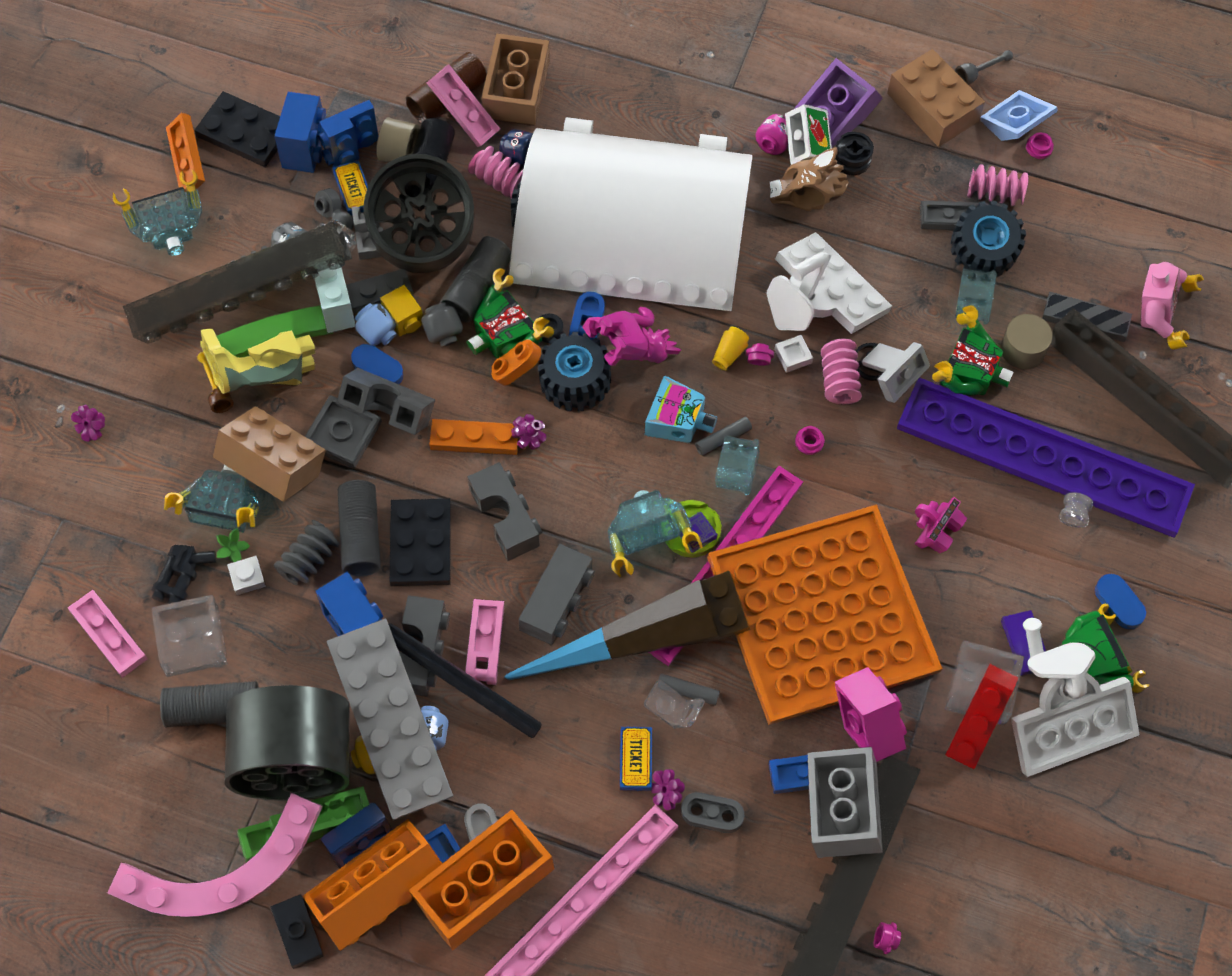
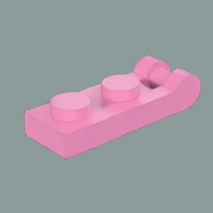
M474 599L465 672L478 681H487V685H496L504 601ZM477 661L488 662V669L476 668Z

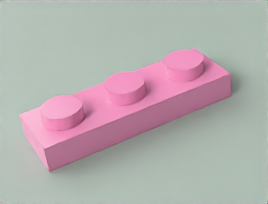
M449 64L426 82L477 147L482 146L500 130L495 121Z
M94 590L68 607L70 613L122 678L148 660Z

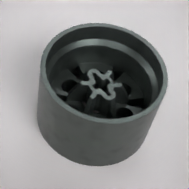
M427 154L405 155L384 165L371 180L364 199V217L372 243L387 262L408 272L429 273L443 269L453 263L466 249L472 236L474 223L473 197L461 173L448 162ZM426 173L437 176L431 190L425 188ZM392 181L401 192L399 198L385 189ZM410 185H417L421 189V193L416 197H409L405 191ZM441 192L447 195L448 201L444 205H437L432 200L433 196ZM463 202L465 211L447 213L449 207ZM391 204H396L401 208L400 213L395 217H390L385 213L386 208ZM412 207L419 211L425 209L424 213L428 222L420 217L414 219L415 213ZM443 220L453 221L455 223L454 230L451 232L442 231L439 225ZM407 221H410V222H411V224L413 225V228L408 224ZM390 222L393 223V226L378 232L375 223ZM397 231H403L408 235L407 241L403 244H397L392 240L394 233ZM441 236L453 244L444 249L438 238ZM424 239H431L434 241L435 247L432 251L425 252L420 249V242ZM411 243L416 244L414 257L405 255Z
M297 685L261 687L233 696L227 703L224 784L227 789L250 798L288 801L291 793L305 799H315L344 790L349 785L350 705L348 700L330 690Z

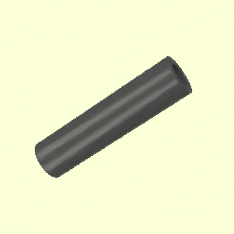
M745 416L696 442L695 446L699 454L703 456L751 430V422Z
M662 673L659 676L656 687L715 706L720 693L719 690Z

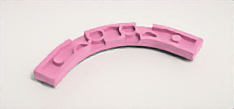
M291 793L278 824L266 844L246 864L223 877L201 883H177L153 876L129 864L121 863L108 890V894L142 909L168 916H205L241 906L268 890L285 871L289 870L302 852L323 806Z

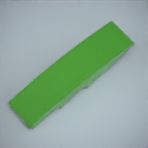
M319 305L270 316L237 327L216 337L222 347L235 357L240 358L250 356L248 348L276 337L281 332L292 330L295 338L310 335V337L333 334V332H327L322 308Z
M364 787L311 800L323 807L306 844L322 838L325 834L368 806L369 802ZM282 813L270 816L269 821L238 829L237 835L246 863L266 844L277 826Z

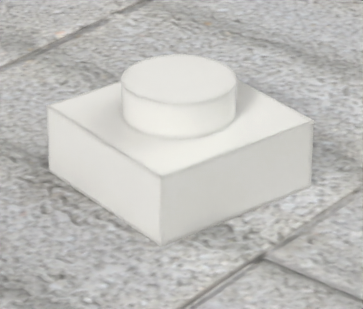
M802 335L775 344L774 350L786 373L812 364L813 357Z
M257 556L227 564L236 595L266 587Z

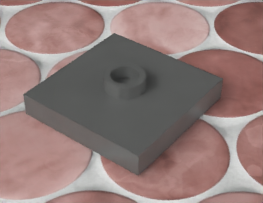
M330 395L305 437L326 450L324 456L355 469L381 425L382 418L368 411L360 413L337 403L338 398Z

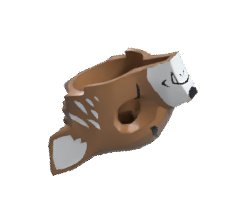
M837 147L826 150L812 159L801 160L788 167L782 179L770 182V201L772 203L790 204L797 208L811 211L812 209H823L824 205L830 202V198L841 196L849 182L846 180L847 175L840 173L843 170V165L837 164V160H835L838 152ZM805 189V193L798 195L795 190Z

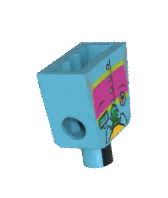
M664 376L645 421V435L689 443L692 441L696 429L713 433L717 416L703 412L705 405V396Z

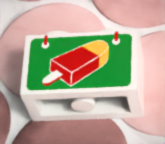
M804 104L785 113L791 165L801 160L812 159L822 152L832 149L827 110Z

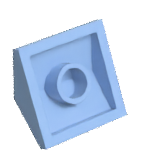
M1019 90L986 112L980 119L1001 141L1020 138L1058 110L1056 106Z

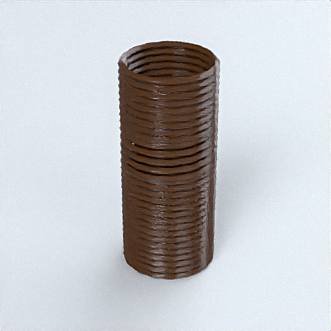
M466 52L449 64L471 92L486 81V68L480 59L471 52ZM426 82L406 96V104L410 112L420 123L426 119L438 117L447 109Z

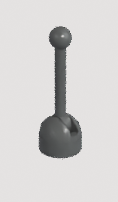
M1006 50L1003 52V55L977 67L972 63H964L957 66L955 72L969 85L977 80L979 71L1003 60L1010 61L1013 58V53L1010 50Z

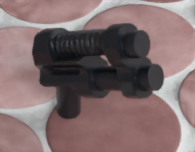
M173 545L168 552L169 557L162 573H160L158 581L154 582L151 589L154 592L152 598L163 602L166 597L169 598L168 603L170 605L179 607L180 603H184L187 599L188 594L186 590L190 582L194 581L197 577V573L194 570L196 565L216 563L215 551L197 553L194 546ZM173 574L179 576L175 587L168 586Z

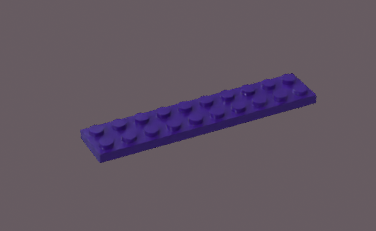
M922 378L917 379L897 426V429L1173 538H1175L1179 531L1195 484L974 398L952 392L948 388Z

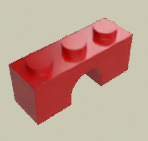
M989 664L945 754L946 756L975 769L1019 677Z

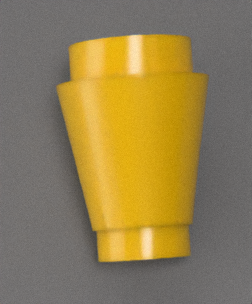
M733 326L728 331H724L712 363L719 369L726 371L748 347L749 336L744 331Z

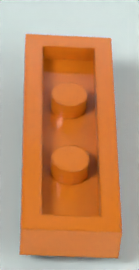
M181 112L166 127L178 186L179 188H184L180 190V194L189 196L186 185L180 181V172L183 171L185 182L193 180L192 170L196 172L198 180L195 184V190L205 182L191 116Z
M432 419L429 446L430 450L517 455L519 437L514 438L512 436L511 430L514 428L512 423Z

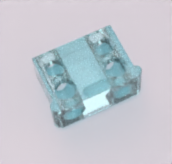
M963 269L955 318H957L958 314L965 313L963 307L972 305L978 310L977 320L983 321V324H988L997 276L996 271L984 272Z
M725 436L715 476L716 487L742 491L745 495L751 493L760 454V442L758 439L752 441Z

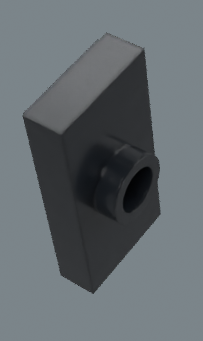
M301 894L270 906L293 969L324 956Z

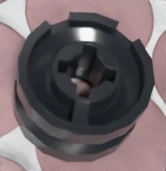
M855 131L841 135V138L836 143L838 152L835 158L837 164L843 165L841 172L852 176L866 172L870 167L874 150L871 139L865 134Z

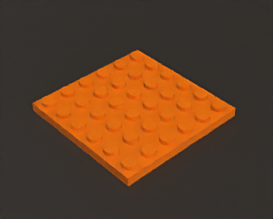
M877 504L713 551L707 555L714 576L730 571L750 627V630L737 634L736 638L768 725L839 704L835 681L867 667L876 677L880 676L884 680L887 689L940 673L943 669Z

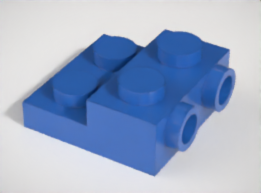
M370 100L319 121L321 133L318 134V137L324 148L322 155L328 166L332 164L333 167L354 162L360 159L358 149L368 147L378 141L379 135L375 110Z

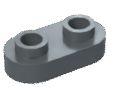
M694 792L687 795L681 805L683 820L694 827L722 833H733L740 829L744 821V809L740 803L733 799ZM699 807L703 813L696 816L692 814L691 809ZM724 814H731L734 820L725 822L722 816Z

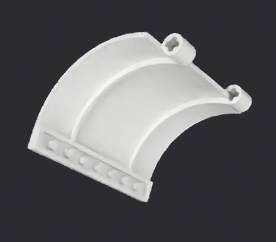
M568 117L565 118L563 131L536 128L532 135L525 160L516 210L509 275L513 276V283L584 293L596 292L607 296L732 311L752 155L726 152L727 137L700 134L698 147L593 134L592 120Z

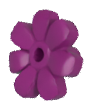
M86 404L79 406L78 411L73 412L71 415V420L78 423L74 425L78 434L82 433V440L87 442L101 438L102 433L99 429L105 427L104 415L95 408L89 409Z
M526 414L523 418L518 416L513 421L512 436L514 438L520 437L517 442L520 448L524 449L529 444L530 449L535 450L546 440V434L541 432L545 424L541 420H534L533 415Z
M672 769L656 771L652 775L655 782L652 783L651 792L657 793L653 797V803L657 806H663L665 810L674 809L675 804L681 802V793L685 790L684 783L678 778L674 779L675 773Z

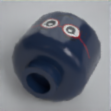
M512 129L505 134L499 146L500 152L503 153V159L510 157L512 165L519 163L521 167H524L533 133Z

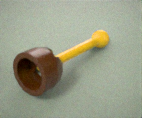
M200 352L197 359L203 364L213 392L208 396L210 408L214 413L226 412L234 404L229 392L222 394L218 386L215 385L205 354Z

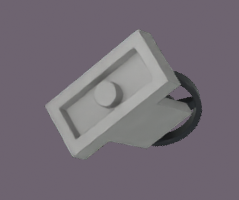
M915 342L905 351L881 343H865L856 349L858 353L862 349L873 348L867 352L864 359L858 361L859 367L866 366L869 369L881 371L883 374L871 376L862 372L859 367L856 371L859 372L860 377L866 380H878L885 399L893 403L930 367L923 345Z

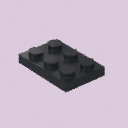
M222 91L194 131L196 137L266 168L278 151L274 136L280 116Z
M450 498L391 500L390 586L451 585Z

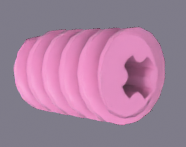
M492 146L477 152L469 163V173L475 174L476 178L480 180L484 179L487 185H492L495 190L501 191L504 196H510L512 199L514 189H517V185L522 180L523 170L518 173L520 164L514 163L510 167V157H506L501 162L503 153L498 151L493 155L494 147Z
M980 164L976 171H974L973 167L967 196L971 198L974 191H977L979 200L983 198L985 193H988L990 202L994 200L996 195H999L1000 203L1002 204L1007 197H1010L1011 206H1014L1018 199H1021V204L1023 205L1028 185V173L1024 172L1018 179L1017 171L1013 170L1009 177H1007L1006 169L1002 168L998 175H996L994 166H991L987 173H985L984 165Z
M849 339L830 341L821 349L822 367L824 368V394L828 401L835 404H852L861 400L862 397L861 392L858 391L861 384L857 381L860 374L856 371L859 363L855 361L858 357V353L855 351L857 345Z

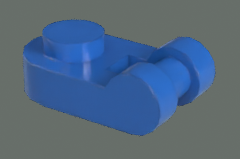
M586 292L579 296L569 336L572 335V332H578L579 336H583L586 333L581 326L582 320L586 321L591 317L604 316L605 301L600 294ZM597 333L595 336L597 339H599L600 333Z

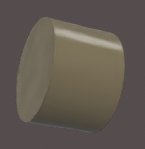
M387 117L382 124L378 137V160L389 163L396 158L412 154L419 133V125Z
M1022 314L1013 318L1007 326L1001 343L1004 359L1010 365L1020 369H1031L1040 365L1052 341L1051 327L1044 319L1033 314Z

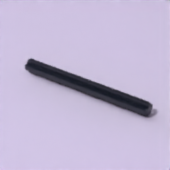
M388 623L400 652L528 737L534 738L542 726L540 721L392 623Z

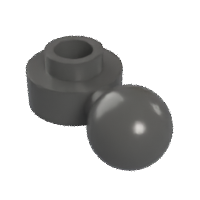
M332 188L318 191L314 201L317 212L325 218H333L332 227L336 232L340 234L349 233L354 226L353 217L347 212H341V200L338 193Z

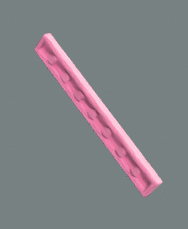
M655 804L485 976H534L678 830V825Z

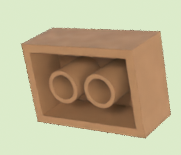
M496 33L481 98L483 108L492 119L536 125L550 62L548 40Z
M933 49L892 73L887 92L897 105L938 147L978 123L985 101Z
M255 406L219 429L213 458L284 502L319 477L326 450Z

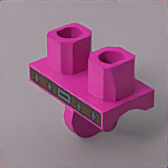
M953 497L949 503L943 502L940 506L935 501H931L929 505L919 504L915 509V514L919 518L916 525L924 530L915 544L921 549L929 546L938 553L947 551L953 539L943 529L947 526L953 532H956L963 527L967 520V517L958 509L961 502Z

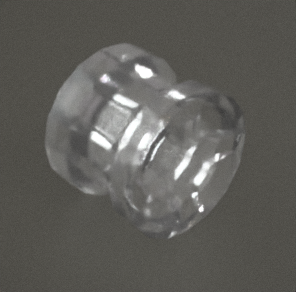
M1072 492L1065 494L1063 499L1065 507L1060 511L1059 520L1067 526L1075 528L1086 527L1090 519L1088 512L1093 508V500L1081 493Z

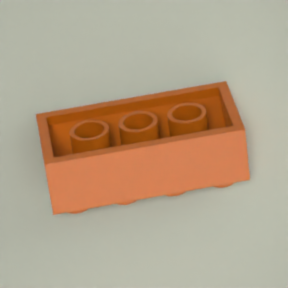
M510 810L409 889V892L432 926L453 951L555 868L550 853L516 813Z
M407 819L302 897L341 951L346 946L357 942L360 936L370 928L384 922L387 916L397 908L408 904L413 899L409 889L439 867L442 862L426 839Z

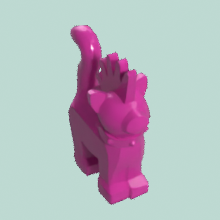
M640 307L638 309L639 314L618 311L603 317H591L582 326L591 338L595 337L597 333L609 337L612 345L616 348L610 350L604 356L610 366H615L620 359L648 360L649 362L661 363L667 358V354L677 355L681 349L675 347L676 342L668 341L670 338L668 329H658L653 333L650 326L653 325L655 317L652 311L646 307Z

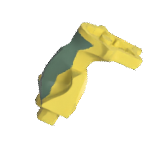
M213 329L201 330L202 341H200V345L211 368L214 383L222 394L235 391L244 385H299L302 383V373L315 369L312 357L315 354V346L310 335L295 338L292 330L281 332L276 337L248 348L250 356L239 358L220 345Z

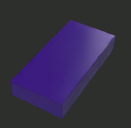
M1031 610L1004 616L1001 619L1020 676L1033 673L1028 668V660L1031 657L1026 630L1023 627L1025 620L1034 618ZM1042 641L1043 650H1044V652H1046L1044 643H1043V641Z

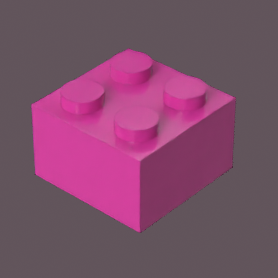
M867 667L835 681L844 729L859 748L872 747L876 762L906 749L904 735L907 734V731L899 714L902 711L901 702L895 693L891 694L887 690L886 684L880 676L876 677Z

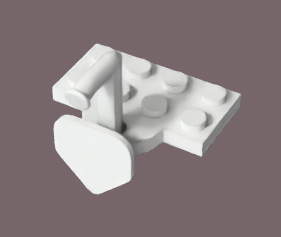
M816 232L782 249L775 258L791 275L790 280L782 275L773 278L767 290L774 323L779 330L803 331L809 327L813 317L824 318L832 315L852 334L888 314L892 307L876 289Z
M1036 618L1025 620L1023 627L1026 630L1031 657L1028 660V668L1036 676L1048 678L1049 680L1041 691L1039 708L1011 718L1022 773L1029 777L1139 736L1130 681L1126 677H1121L1099 685L1098 681L1087 673L1095 659V652L1082 643H1068L1044 652L1040 634L1041 621Z

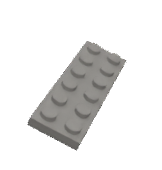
M385 618L327 640L329 650L393 821L454 797L387 619Z

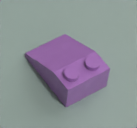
M835 58L794 109L805 104L827 110L831 146L833 147L836 145L837 140L839 141L841 135L851 132L862 123L883 98L873 86Z

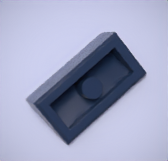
M371 803L325 834L321 840L340 869L392 831V828L376 803Z

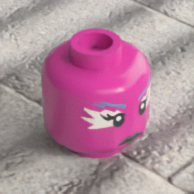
M773 114L768 116L757 129V144L768 154L779 155L789 146L786 118L783 115Z

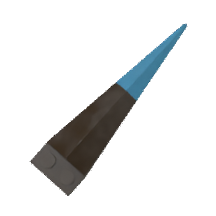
M730 571L702 581L697 580L506 674L504 678L513 680L619 657L719 641L748 631L750 627Z

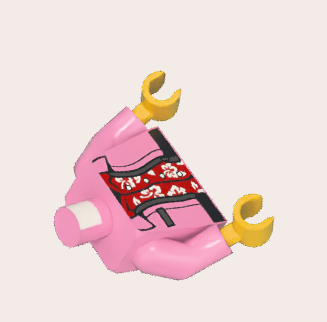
M1168 262L1151 264L1142 294L1141 327L1151 328L1163 338H1167L1168 345L1172 350L1187 347V344L1184 342L1189 340L1187 331L1183 330L1174 333V328L1171 324L1181 284L1185 292L1201 291L1196 282L1203 281V276L1200 274L1187 276L1184 270Z

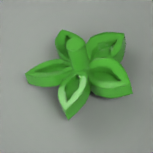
M235 528L230 533L229 538L225 535H216L219 544L224 546L217 551V558L229 557L230 561L237 562L241 560L240 551L250 547L247 542L238 541V528Z

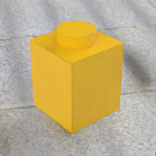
M405 284L380 297L381 304L395 320L396 327L394 330L399 337L416 331L422 325V309Z

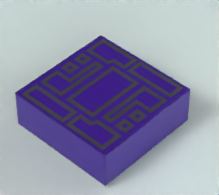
M702 512L686 520L691 531L699 535L702 547L717 539L718 534ZM678 524L676 526V532L680 535L682 539V529ZM697 541L688 543L691 553L700 549Z

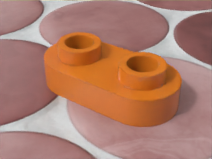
M524 340L518 343L513 349L494 361L491 373L492 378L503 386L511 384L537 364L541 356L540 346L531 340Z

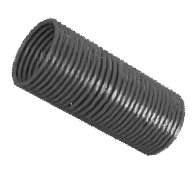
M491 236L483 237L440 301L441 303L446 302L447 306L455 307L461 322H470L475 316L491 285H495L492 278L494 271L499 268L505 269L510 262V248L501 240Z
M351 480L344 482L337 489L342 571L344 573L348 571L351 576H368L378 572L381 568L376 486L366 480Z
M255 680L254 682L245 681L230 682L229 684H206L205 686L194 685V687L163 688L160 695L162 723L165 728L192 726L193 724L226 723L228 701L239 693L259 688L258 682Z

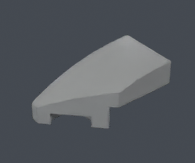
M352 207L359 260L382 257L372 243L364 214L360 212V208ZM375 223L378 232L383 231V228L380 227V224Z

